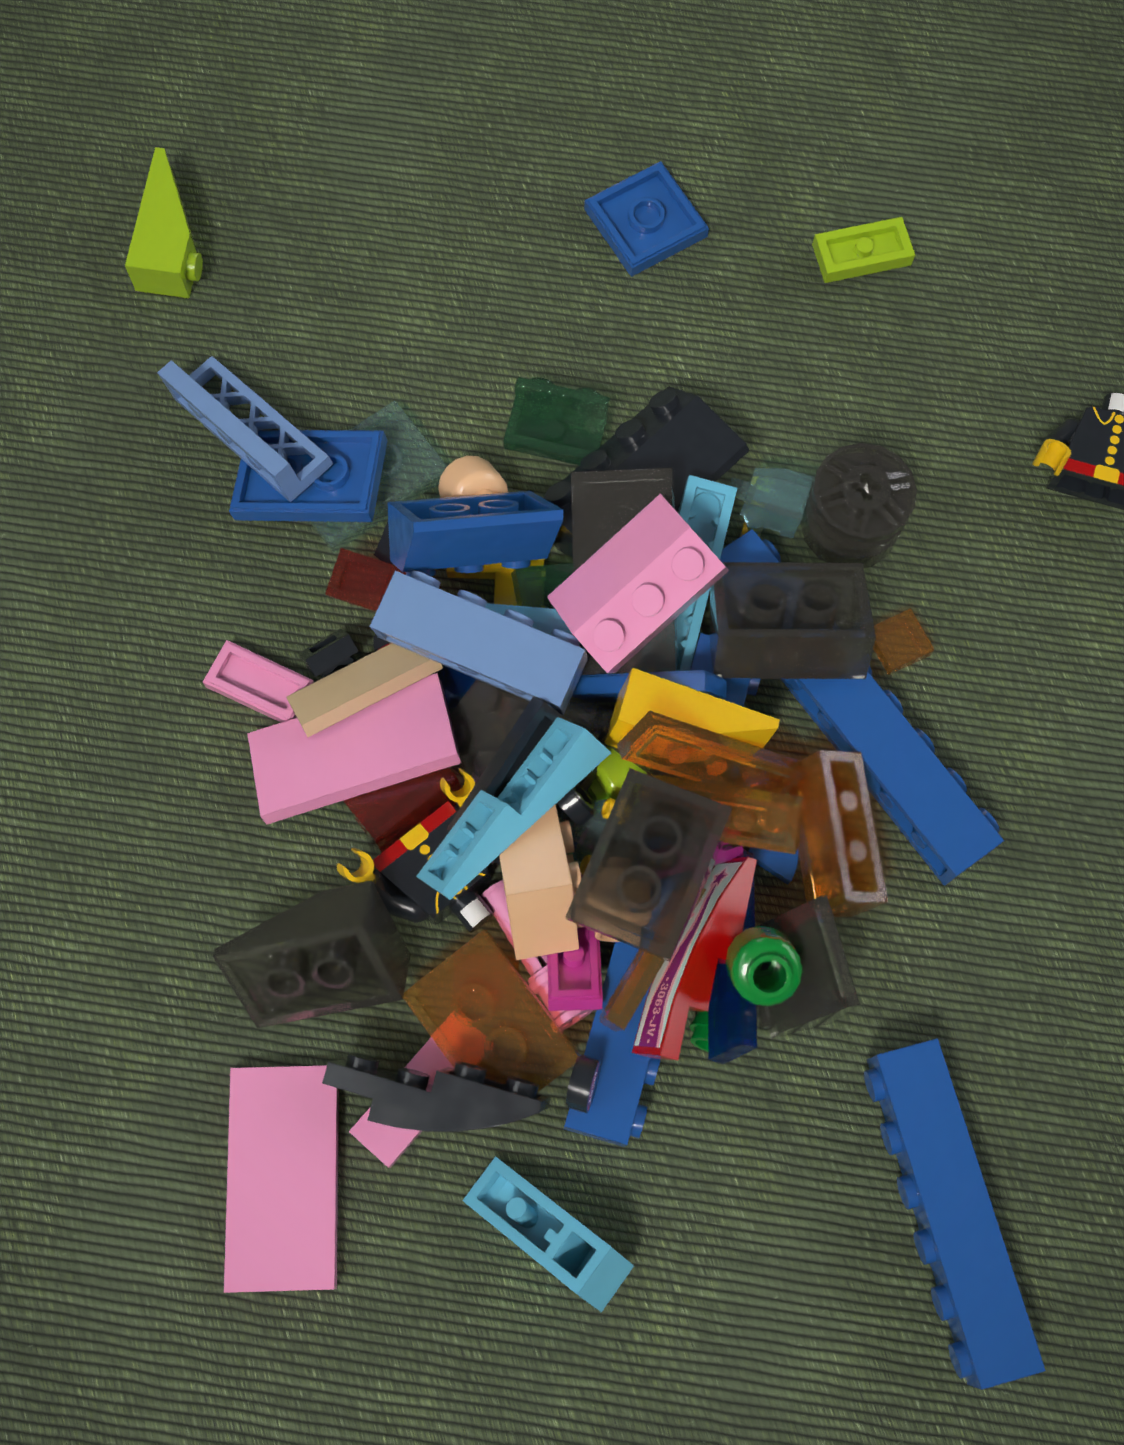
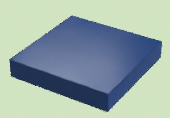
M661 161L586 199L584 203V210L631 277L708 236L709 227Z

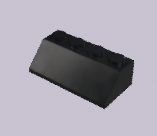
M668 386L665 390L656 393L650 399L649 404L635 417L621 424L616 429L615 434L600 448L587 454L582 459L580 465L565 479L552 485L547 490L543 498L563 509V522L553 544L558 551L585 563L660 493L678 512L689 475L716 482L750 450L747 444L698 395Z

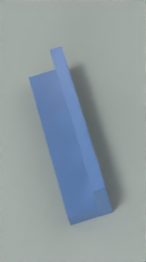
M213 356L207 359L190 375L185 373L172 360L157 372L174 399L290 503L333 465L330 457ZM216 375L222 380L221 393L210 394L202 386ZM250 404L249 418L238 419L229 411L230 405ZM279 429V444L268 445L258 436V430ZM308 454L313 460L299 473L295 474L291 465L287 462L288 456Z

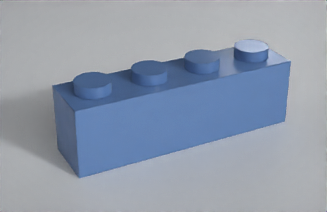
M413 570L411 576L398 571L394 572L370 625V628L379 638L528 701L532 697L538 698L546 702L561 715H564L588 660L586 650L579 647L580 642L575 636L558 629H553L551 635L532 628L534 623L532 619L513 610L506 609L504 615L485 608L487 602L484 599L468 591L459 590L457 596L439 589L441 583L438 580L422 572Z

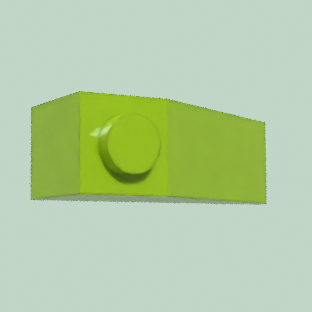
M155 147L125 268L135 291L190 298L193 282H198L201 278L203 267L202 255L196 251L165 149Z

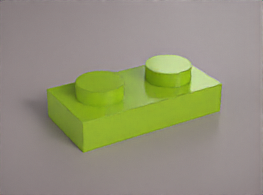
M902 217L815 234L812 243L824 283L911 266L915 258V253Z

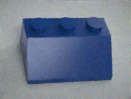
M532 491L387 502L390 561L402 572H406L407 576H411L413 570L434 576L436 575V569L454 568V571L459 573H476L483 571L485 564L501 563V566L505 568H526L531 565V560L548 558L563 522V509Z

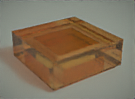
M911 608L869 627L865 633L888 675L931 656L935 650Z

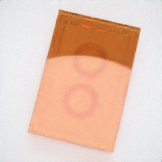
M488 930L481 931L401 994L453 1068L456 1061L478 1065L487 1069L485 1078L505 1084L508 1076L522 1078L539 1084L537 1092L539 1093L571 1068L578 1056H581Z

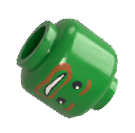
M765 926L748 928L734 938L727 951L726 966L733 986L741 997L755 1005L772 1006L780 1004L791 997L800 985L803 972L800 955L788 937L775 928Z

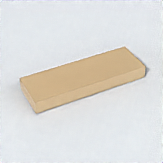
M391 643L292 693L286 698L307 737H310L441 670L443 666L438 662Z

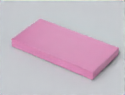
M438 673L429 675L310 737H307L297 718L247 733L260 816L266 825L462 763L443 685Z
M327 1066L230 1068L224 1293L337 1289L339 1088L322 1084Z

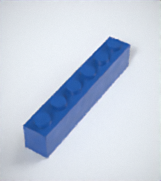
M938 1038L878 1054L867 1059L869 1070L864 1071L866 1088L872 1101L880 1102L886 1122L880 1124L882 1139L889 1155L896 1154L902 1172V1176L897 1177L899 1194L907 1210L913 1208L919 1231L914 1232L916 1249L923 1264L931 1265L937 1285L931 1287V1296L941 1321L948 1320L954 1343L949 1344L948 1349L956 1374L960 1379L966 1378L968 1385L983 1390L1046 1371Z

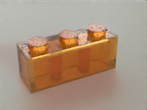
M819 750L785 769L809 917H852L887 903V892L861 752Z

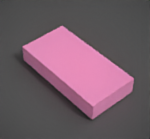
M228 640L224 643L203 680L206 688L281 723L297 718L286 697L314 683V680Z

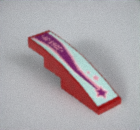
M750 857L733 858L728 862L715 865L691 899L665 949L650 987L632 1053L648 1058L678 1061L688 1011H708L717 964H726L729 946L734 938L743 932L757 862L756 859Z

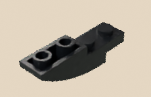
M348 1053L347 1059L328 1062L322 1084L372 1098L373 1101L367 1121L419 1131L459 1132L513 1123L544 1111L549 1107L551 1097L537 1093L539 1088L537 1083L512 1076L507 1077L506 1084L485 1078L487 1069L461 1061H456L454 1068L448 1067L436 1071L433 1085L428 1084L430 1075L400 1067L398 1073L394 1074L378 1069L380 1062L378 1059L358 1053Z

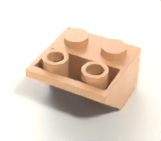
M556 804L499 855L516 960L578 950L577 928L585 927L582 923V897L579 895L583 894L578 861L574 862L573 854L566 855V853L574 852L569 821L559 822Z

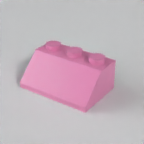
M660 493L549 594L547 598L572 634L606 673H615L723 577L729 569Z

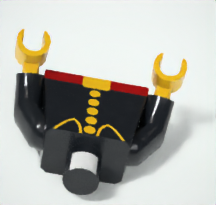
M1107 394L1104 397L1102 409L1093 406L1086 407L1079 419L1065 420L1043 439L1041 448L1032 465L1038 467L1040 463H1044L1054 469L1046 489L1124 510V394Z
M459 768L465 780L460 790L450 791L447 781L443 777L440 780L441 790L450 800L457 802L454 807L447 801L375 859H372L369 854L360 849L352 848L351 850L360 857L361 864L359 869L350 873L345 866L338 863L337 871L350 881L359 883L360 890L384 913L414 923L428 919L434 925L441 923L450 914L454 913L466 929L472 933L483 926L494 915V912L478 894L480 890L491 882L489 869L494 861L451 900L416 877L450 832L447 830V827L475 786L474 779L464 769Z

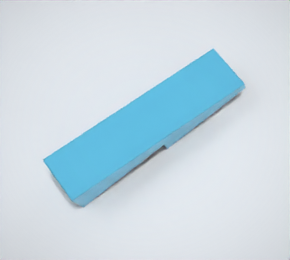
M689 475L678 514L720 559L737 488ZM710 588L640 650L636 669L644 672L690 671Z
M557 717L498 798L480 790L416 877L451 900L608 757L611 752L585 728Z

